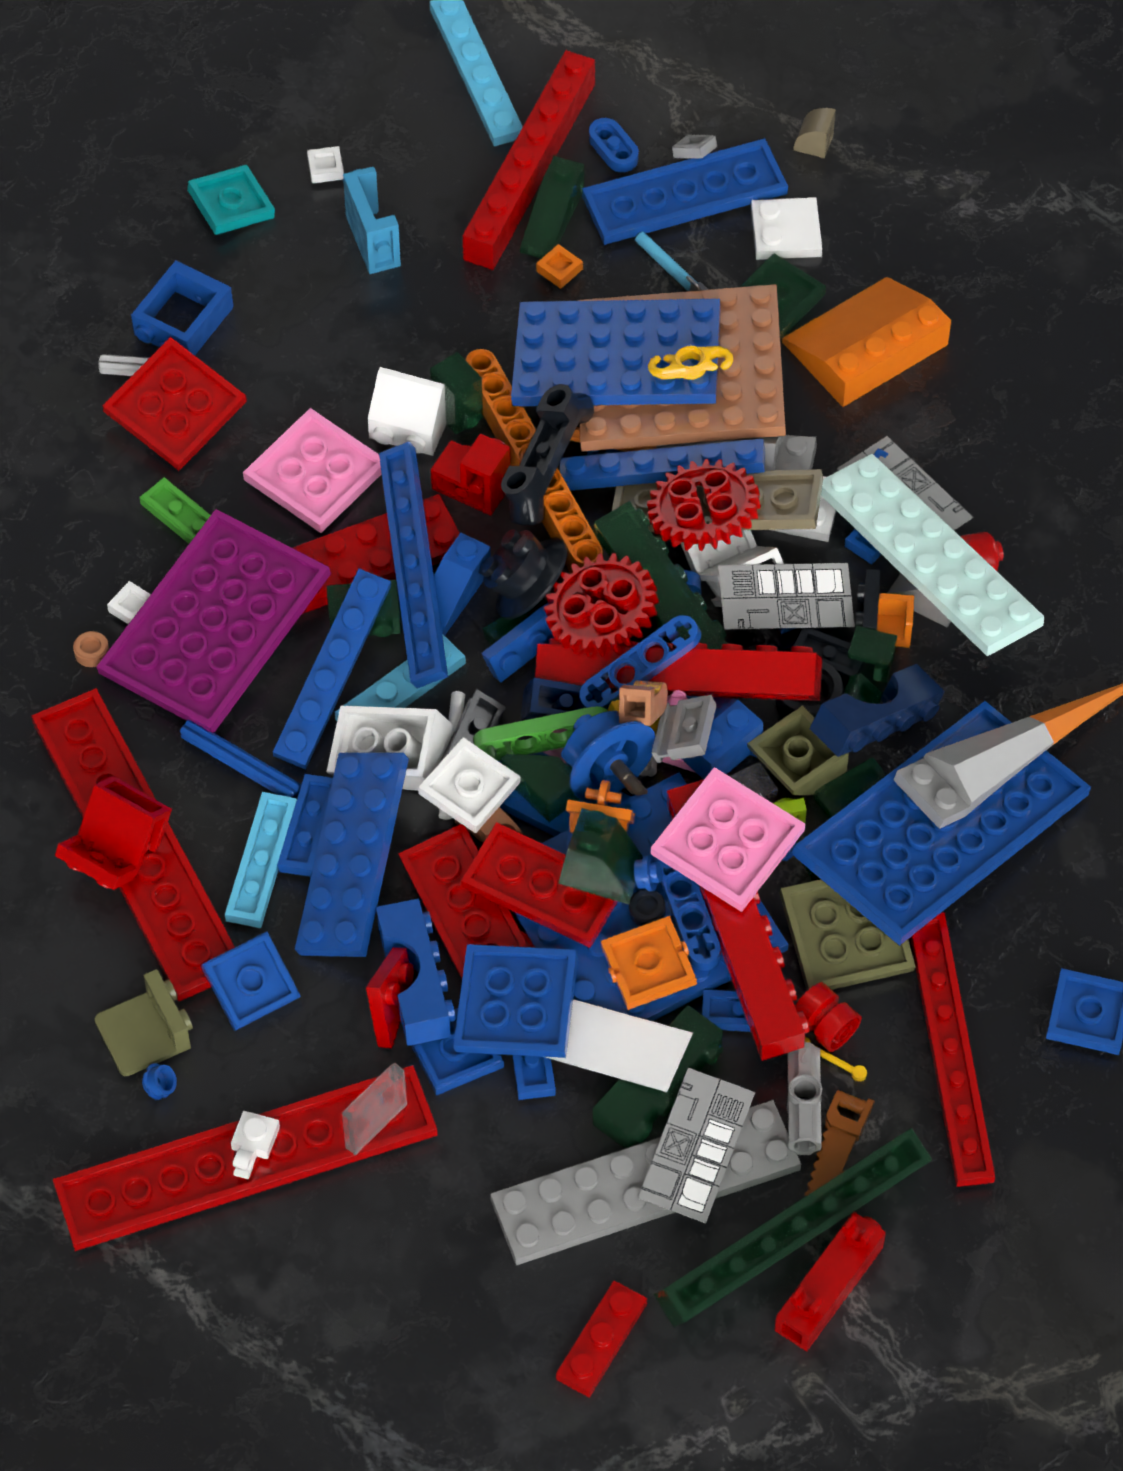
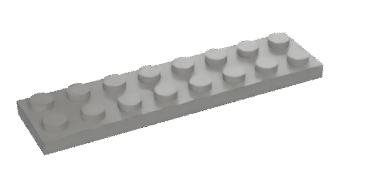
M774 1100L749 1108L716 1198L800 1171L801 1162L797 1153L788 1149V1133ZM661 1137L491 1193V1203L516 1266L675 1213L638 1198Z

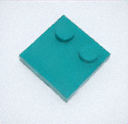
M247 165L188 181L187 191L215 235L274 218V206Z

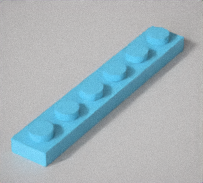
M463 0L430 1V11L493 146L515 141L523 126Z

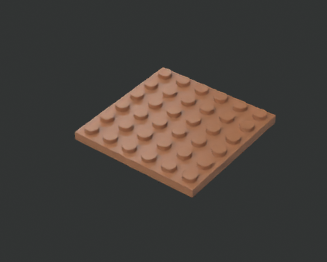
M777 284L578 300L720 299L719 346L728 349L734 359L731 367L727 370H722L720 365L725 358L718 357L716 404L594 405L593 417L588 422L580 424L581 451L786 436Z

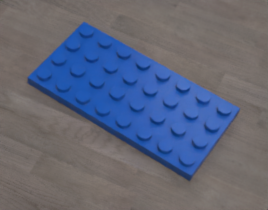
M984 701L794 846L792 855L900 946L1089 795L1091 786L1048 751H1045L991 794L966 817L939 829L894 781L897 770L923 759L925 753L1012 723Z

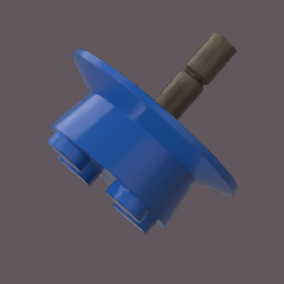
M618 711L602 712L593 717L589 714L581 716L575 722V731L561 752V757L572 767L570 788L575 796L585 801H596L586 799L585 791L586 788L599 789L602 780L610 781L611 792H619L626 787L631 794L636 796L647 794V789L637 777L652 757V748L655 740V733L652 728L640 721L619 723Z

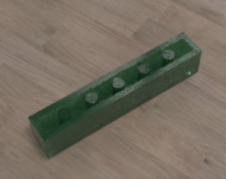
M628 501L594 522V534L609 557L616 553L620 562L627 555L632 564L639 561L643 570L647 569L657 588L656 595L659 599V603L654 605L657 616L651 617L658 629L671 619L679 615H686L691 617L701 630L699 643L707 644L708 649L720 650L722 644H728L725 640L727 635L718 620L712 621L705 611L707 610V605L697 591L693 593L686 584L688 578L683 568L678 563L673 565L667 556L669 550L660 536H653L648 528L650 526L649 520L640 508L635 510L631 502ZM679 627L677 629L679 631L678 637H682L684 640L690 637L688 631L691 628ZM667 636L664 637L668 643L673 642Z

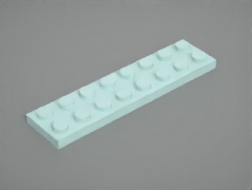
M873 454L823 479L821 496L986 656L995 653L1043 626L1044 615Z

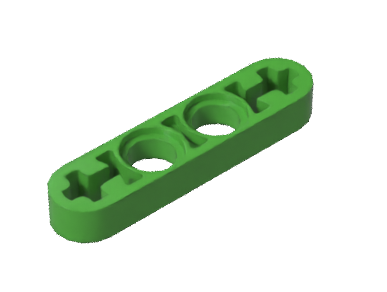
M599 706L588 707L485 728L474 735L473 744L497 761L563 748L575 731V722L581 716L589 714L593 717L608 710ZM557 729H568L564 732L553 733ZM523 736H533L526 740H518V738Z

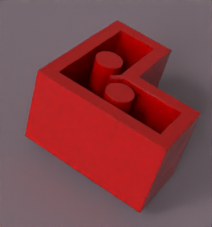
M481 433L472 446L461 445L451 440L431 468L432 489L491 516L505 496L501 488V482L508 467L511 466L510 446H507L497 438H490Z

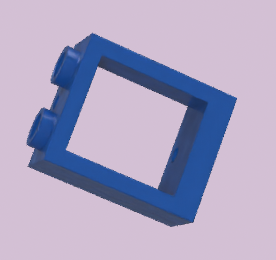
M175 260L131 314L134 335L142 342L151 343L158 347H161L171 337L193 355H196L233 309L231 287ZM175 292L205 306L185 333L154 318Z

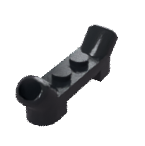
M555 385L544 393L535 410L540 416L541 421L519 466H509L502 479L501 488L509 499L510 520L514 524L535 525L545 519L544 494L577 425L588 422L593 417L594 405L591 398L583 393H573L568 385Z

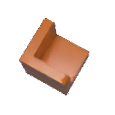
M879 594L875 645L910 648L914 612L913 595Z

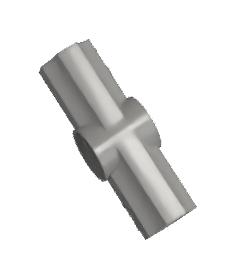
M805 1042L804 1048L787 1053L788 1149L793 1150L797 1155H811L815 1151H820L822 1146L820 1048L815 1047L811 1042ZM799 1097H806V1098H809V1099L804 1100V1099H800Z

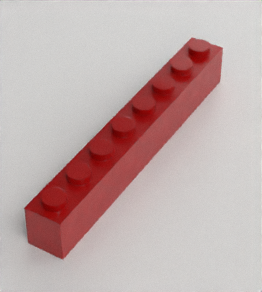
M565 50L463 234L464 261L494 270L595 86V59Z
M549 639L548 644H537L535 678L582 686L588 679L629 651L638 642L631 641V647L626 646L624 643L619 644V653L617 654L610 647L607 648L604 657H601L598 649L594 650L590 657H587L584 649L575 655L570 646L564 649L559 640ZM666 642V643L670 646L671 651H673L674 649H676V648H673V644H672V643ZM698 643L695 648L649 681L666 683L668 696L673 691L680 690L685 692L686 696L696 697L712 695V697L820 701L822 658L817 653H813V648L805 646H793L791 652L778 651V647L771 645H757L756 651L743 650V646L737 644H722L720 650L708 649L707 644ZM660 645L650 647L646 652V660L651 663L660 661L664 655L663 647ZM631 666L622 667L617 673L618 682L622 684L631 682L635 676L634 668ZM607 678L605 682L614 693L618 691L610 679Z
M704 779L667 790V808L672 820ZM699 885L720 942L721 953L761 1060H767L804 1048L805 1034L809 1033L808 1022L804 1012L797 1013L793 1001L797 1000L796 991L792 980H785L781 968L785 967L783 956L778 946L773 948L769 936H772V929L767 915L760 916L757 905L760 904L758 892L741 912Z

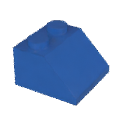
M713 697L716 709L705 755L682 759L702 779H705L714 767L725 774L729 773L752 754V751L747 747V743L763 733V721L737 699Z

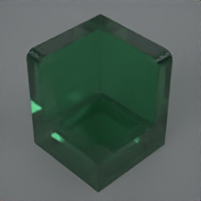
M856 626L848 657L875 664L873 680L887 683L895 657L898 636Z

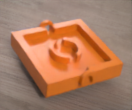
M670 916L601 941V948L610 967L608 972L611 974L612 982H616L627 1010L697 985V978L687 957L689 956L688 947L684 940L680 941Z

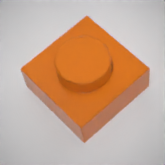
M559 244L536 263V272L560 289L583 270V261Z

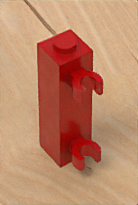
M855 1212L851 1214L776 1315L775 1332L804 1351H808L883 1249L886 1232L882 1230L881 1225L868 1216L862 1217Z

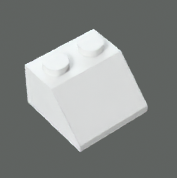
M380 367L368 415L369 439L376 440L381 444L395 446L409 441L415 447L416 453L433 456L446 426L445 384Z

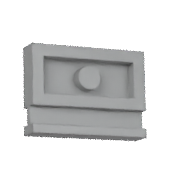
M712 695L679 700L675 706H670L667 703L665 712L660 716L652 748V755L657 763L662 762V759L665 757L677 760L705 755L716 709V703Z

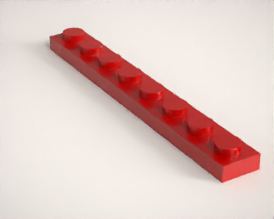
M943 912L910 937L956 1187L994 1183L995 1172L945 912Z

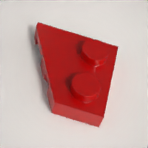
M393 947L366 986L377 1046L381 1048H392L401 1021L398 994L408 989L414 978V968L412 963H409L407 948Z

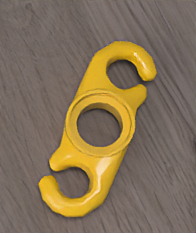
M685 346L679 349L675 355L667 354L664 356V361L670 364L665 368L656 367L660 363L661 358L660 356H654L648 363V370L652 376L659 379L684 378L693 380L703 376L706 371L718 369V365L712 362L713 359L717 357L725 358L720 365L722 370H727L731 367L734 359L732 353L721 346ZM695 359L699 361V363L694 366H685L682 364L685 360Z

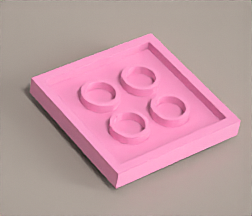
M310 408L243 472V477L247 483L322 533L382 473L379 454Z
M714 767L652 845L651 855L742 912L805 831V823Z

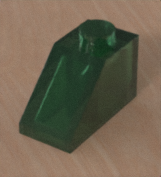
M506 754L501 758V764L520 776V784L515 790L548 822H551L566 810L567 800H580L570 788L572 767L566 765L558 756Z

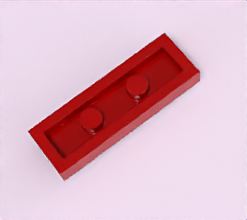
M613 1281L558 1369L556 1380L590 1398L645 1309L647 1298Z

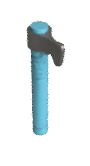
M641 232L636 236L635 242L687 291L709 290L701 282L695 281L645 232Z

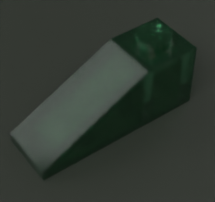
M553 156L542 179L520 246V253L542 259L559 244L582 195L585 164Z

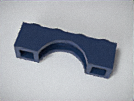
M914 664L893 673L881 696L883 704L866 703L848 694H843L821 704L809 729L837 757L851 751L858 752L871 742L883 741L894 732L899 730L901 732L906 731L917 722L932 719L939 711L940 706L938 704L945 691L918 664Z

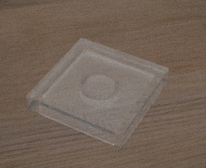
M396 1063L391 1064L342 1112L345 1145L354 1155L360 1152L407 1105L405 1071Z

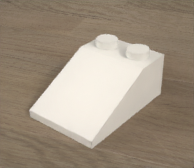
M340 706L326 772L329 775H334L339 753H404L409 758L403 789L419 791V786L440 764L451 739L453 724L436 709Z

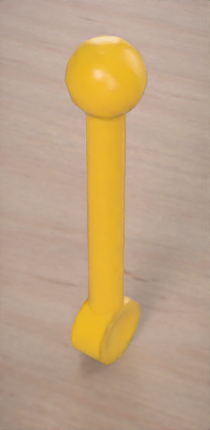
M805 1037V1042H811L808 1037ZM820 1048V1057L852 1073V1078L855 1081L862 1082L866 1079L867 1070L864 1066L857 1065L854 1067Z

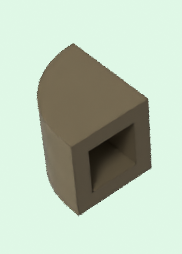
M819 108L810 111L803 120L794 143V151L825 158L834 135L836 109Z

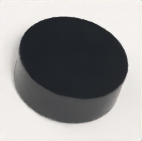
M642 889L634 893L630 898L629 915L635 924L643 926L664 918L666 913L665 900L659 892H648L646 889Z

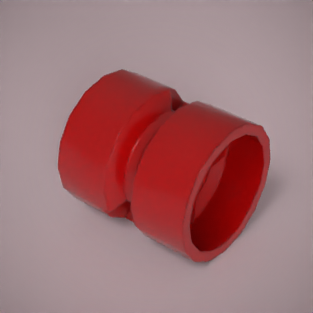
M819 982L804 993L796 1003L795 1008L797 1013L804 1012L809 1031L815 1030V1039L829 1052H833L843 1046L853 1036L861 1023L862 1017L846 1002L838 1004L839 996L824 982Z

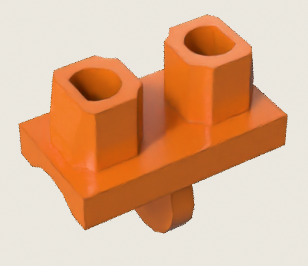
M602 780L599 789L586 788L585 798L597 800V804L567 800L566 811L570 814L571 834L590 836L593 818L605 819L603 838L623 842L629 824H634L636 813H633V810L607 806L608 802L621 804L622 793L611 792L610 781Z

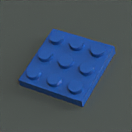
M467 944L453 1045L455 1052L566 1058L578 962L577 950Z

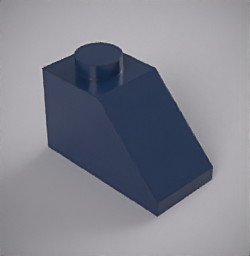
M533 678L523 691L520 721L586 708L580 700V689L582 686ZM593 689L591 691L593 696L591 700H595L597 703L601 702L602 691Z

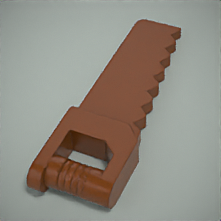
M840 1090L836 1091L826 1113L825 1129L827 1131L822 1134L824 1141H822L821 1150L816 1154L818 1160L813 1164L815 1170L811 1172L810 1177L812 1180L808 1182L807 1187L809 1190L805 1192L804 1197L822 1204H827L830 1201L853 1146L860 1139L875 1100L868 1098L866 1101ZM839 1106L860 1114L858 1122L841 1116L838 1111Z

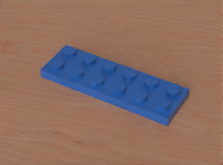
M765 138L707 154L702 159L691 158L582 188V198L604 245L635 237L641 232L649 233L751 204V200H768L788 194V184Z
M404 753L338 754L295 945V951L300 956L366 957L409 758Z

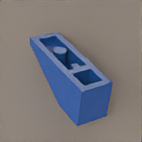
M463 533L458 535L448 549L434 574L441 629L444 636L482 584L484 576L479 573V569L482 563L491 557L490 546Z

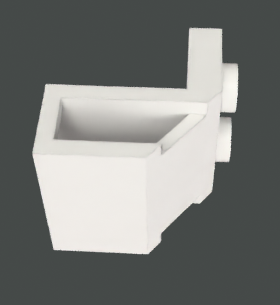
M742 530L743 536L741 538L731 535V544L729 545L723 540L718 541L717 549H714L709 543L705 544L703 551H699L698 544H693L687 551L685 550L684 543H681L691 570L699 574L701 581H706L717 596L711 600L717 607H722L718 565H760V563L772 558L774 564H784L778 548L757 546L751 530Z

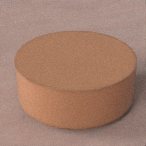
M95 631L79 635L73 644L75 658L83 666L96 667L109 651L106 637Z

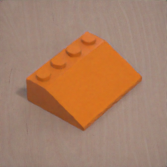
M885 277L782 338V343L842 407H845L947 346L951 319L930 298L889 277Z

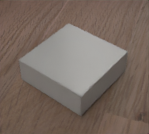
M687 135L672 147L674 158L702 159L717 147L716 137L713 135Z

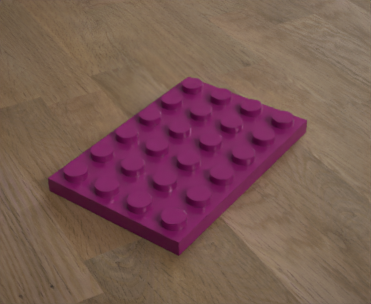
M215 509L96 668L100 675L184 720H191L214 733L331 575L330 569L309 556Z

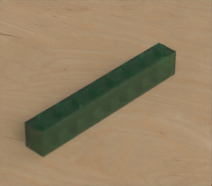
M910 1128L653 1295L674 1327L683 1324L932 1161V1158L914 1130Z

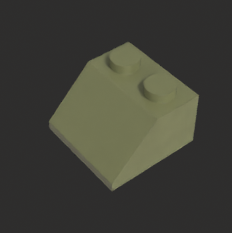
M803 705L748 742L747 747L793 795H819L846 776L849 753L837 757L809 729L814 717Z

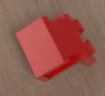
M114 776L109 777L94 785L78 834L59 843L55 857L66 862V865L72 870L83 872L94 878L100 886L115 890L135 878L147 850L155 852L158 849L172 809Z

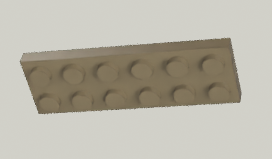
M822 469L768 470L763 473L747 474V476L752 475L754 483L758 485L761 508L757 509L758 519H751L752 528H741L742 530L816 529L823 485ZM656 483L616 486L609 522L612 533L654 532L653 525H650L647 501L651 500L650 491L657 490ZM697 486L696 489L705 523L710 524L712 522L702 486Z

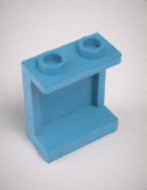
M375 168L357 169L343 174L346 218L369 275L401 266L399 225L395 215L376 220L373 215L379 211Z

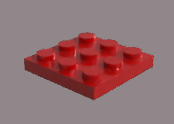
M170 337L102 406L103 412L180 471L247 402V398L239 389Z

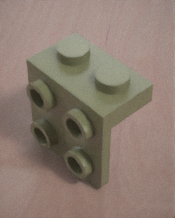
M157 969L144 974L146 993L100 1012L95 1016V1024L120 1074L123 1076H130L146 1069L150 1064L162 1062L191 1049L188 1031L193 1029L190 1018L185 1009L178 1011L174 1003L178 999L175 989L169 979L163 981Z

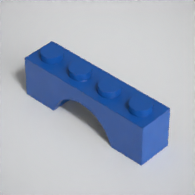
M419 898L376 907L378 930L385 957H387L393 947L407 948L409 963H412L413 968L418 973L415 982L408 989L398 994L399 1014L407 1046L451 1037L450 1022L456 1021L452 1000L444 999L443 992L448 991L447 980L444 970L437 971L436 963L440 962V954L437 941L429 940L428 934L433 933L429 911L422 913Z

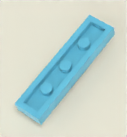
M442 634L449 676L465 665L466 659L465 655ZM406 660L344 706L405 708L444 679L417 689L410 682L408 660ZM340 708L335 711L336 721L338 720Z
M262 792L225 912L226 922L256 928L262 927L279 870L277 864L297 798Z

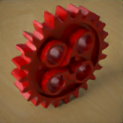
M708 459L704 460L702 466H697L694 461H691L690 469L687 470L679 465L677 466L678 474L665 473L667 482L657 481V490L650 491L651 500L647 501V512L650 525H653L654 533L660 534L663 542L671 539L672 547H677L683 542L687 551L693 544H698L699 551H703L705 544L709 543L714 549H717L718 541L723 540L728 545L731 544L730 536L735 535L741 538L743 536L741 528L751 529V519H758L757 509L761 508L758 485L754 483L753 476H747L745 468L736 471L735 463L733 462L723 467L721 459L714 466L709 464ZM697 486H702L712 522L710 524L705 523L696 489Z
M600 553L594 563H591L590 559L585 557L584 566L581 568L574 563L571 564L573 573L561 572L560 575L563 582H555L552 587L555 593L546 594L549 605L544 607L547 615L545 620L556 641L559 640L564 649L570 646L575 655L584 649L587 657H590L594 650L597 649L601 657H604L607 648L610 647L617 654L619 653V644L621 643L631 647L630 638L632 636L644 637L640 630L641 627H652L649 617L657 616L654 605L659 603L656 595L657 588L647 569L643 570L639 561L632 564L627 555L619 562L616 553H613L608 561H605Z

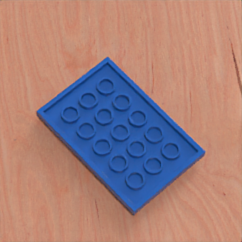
M720 299L520 302L511 392L512 406H538L544 393L551 387L559 384L568 385L573 393L588 395L593 405L716 404L718 369L706 371L703 376L693 380L684 378L664 380L652 376L648 370V363L654 356H660L661 361L656 367L665 368L670 364L664 361V356L667 354L675 355L679 349L685 346H719ZM718 357L712 360V362L716 363L717 365ZM695 359L685 360L682 364L685 366H694L697 365L699 361Z

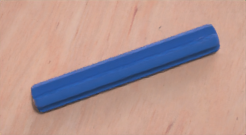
M187 720L181 727L180 736L182 739L275 794L298 798L301 788L299 782L191 720Z

